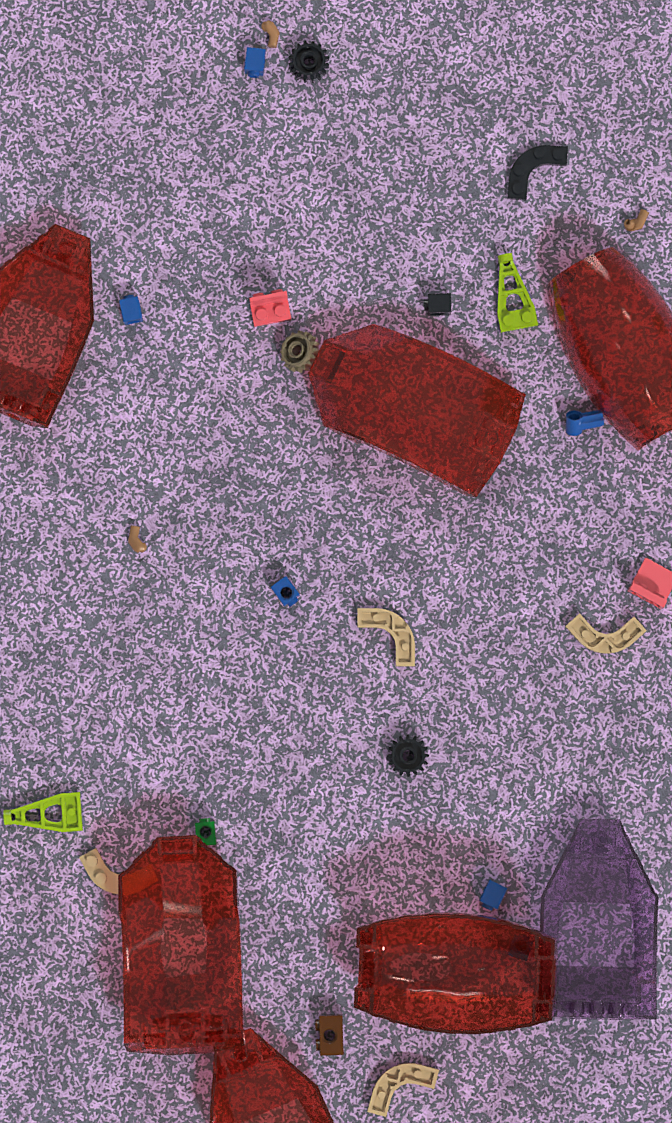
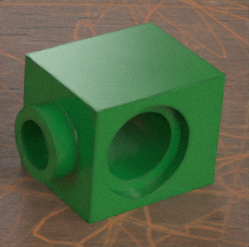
M211 818L199 819V823H195L197 846L217 845L215 821L211 822ZM204 826H208L211 829V835L207 838L203 837L200 833L201 828Z

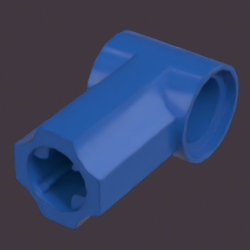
M573 410L566 413L565 431L571 436H577L583 430L604 425L601 410L585 413Z

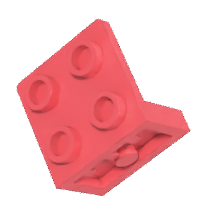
M277 289L271 291V294L256 293L252 295L253 297L249 298L254 327L292 320L287 291Z
M645 558L627 591L657 608L663 609L672 590V571Z

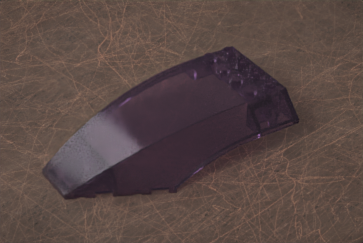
M581 818L541 895L538 1017L630 1021L657 1020V923L659 897L655 893L620 819Z

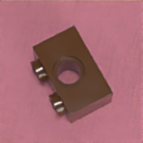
M342 1014L319 1015V1019H315L316 1031L320 1032V1039H316V1051H320V1056L344 1055ZM330 1029L335 1032V1037L332 1040H327L324 1037L326 1030Z

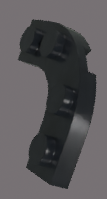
M541 145L521 154L510 171L507 199L527 200L528 178L537 167L544 165L567 166L568 146Z

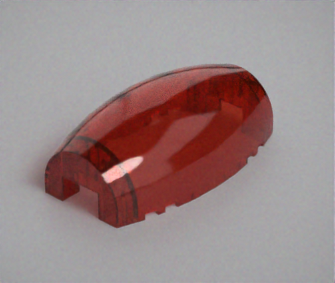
M616 247L603 249L568 267L548 283L550 306L566 358L588 398L598 410L602 411L607 422L617 430L620 436L639 451L672 432V311L651 281L631 260Z
M460 912L407 914L357 927L356 948H359L358 985L354 988V1008L389 1020L392 1023H399L424 1031L448 1034H486L511 1031L518 1028L531 1027L552 1021L558 968L557 938L509 920Z

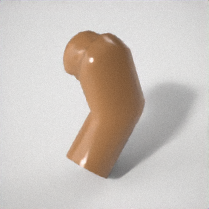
M270 20L264 21L261 28L269 34L267 46L277 48L280 32L274 22Z
M641 209L637 218L626 219L624 221L625 229L630 232L642 229L649 212Z
M131 526L128 543L135 552L143 553L146 551L147 545L138 538L140 527Z

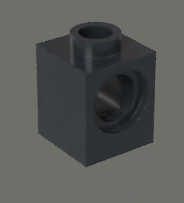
M451 293L428 294L427 299H424V311H428V316L451 315Z

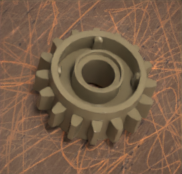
M300 330L297 333L292 332L289 337H286L280 351L282 355L281 361L285 362L284 366L293 372L297 371L299 373H302L303 370L309 371V368L314 367L320 353L318 348L320 344L315 341L316 337Z

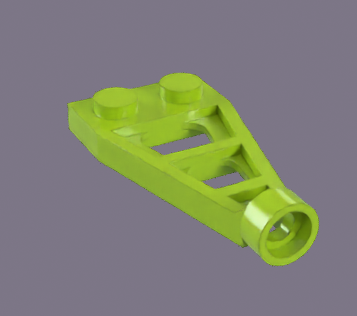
M512 253L497 256L499 263L497 318L500 333L538 326L535 306L513 262ZM513 276L517 289L505 290L504 278ZM513 294L519 295L523 302V308L508 311L506 308L507 297Z
M80 792L61 793L13 810H3L4 825L16 824L58 832L83 831ZM56 804L60 805L62 808V820L60 822L48 821L45 818L46 808ZM36 808L40 809V821L26 820V811ZM12 813L16 816L15 820H13Z

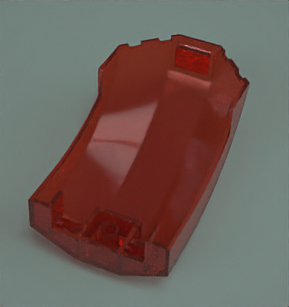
M376 324L324 340L307 374L314 390V398L320 410L321 421L324 427L354 443L365 444L385 453L459 493L470 497L478 496L501 463L517 429L526 394L454 355L418 339Z
M197 835L157 837L125 871L118 875V914L121 920L125 1049L127 1052L184 1055L212 1053L245 1046L243 961L237 870L224 861L217 852L208 847Z

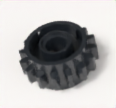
M304 41L303 45L297 44L296 50L292 49L293 55L289 56V60L292 62L289 63V68H293L291 74H297V80L302 78L304 83L307 80L314 83L316 78L319 81L321 80V74L326 75L325 69L329 68V64L326 62L329 61V56H325L327 50H322L321 44L317 46L314 44V41L311 44ZM306 59H312L314 63L312 65H306L304 61Z
M406 735L404 740L399 736L398 743L396 741L392 742L395 745L394 748H388L392 751L391 754L387 755L388 758L392 759L388 764H394L393 771L400 770V776L403 772H406L407 777L410 776V772H413L416 776V770L423 771L422 764H428L424 760L429 757V754L424 752L428 748L421 746L423 740L416 741L417 736L410 739L409 735ZM406 750H410L414 755L413 759L409 762L405 761L402 757L403 752Z

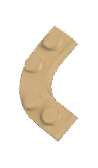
M357 608V628H379L390 633L396 647V667H415V641L409 625L399 615L386 609Z
M580 613L565 626L585 648L603 654L616 653L626 649L647 631L635 617H632L616 632L609 634L600 633L592 628Z
M97 848L79 857L91 880L98 887L110 893H134L158 880L149 863L131 873L123 875L110 871Z
M402 1063L391 1067L377 1080L367 1112L386 1117L392 1095L402 1085L417 1084L434 1089L439 1069L417 1063Z

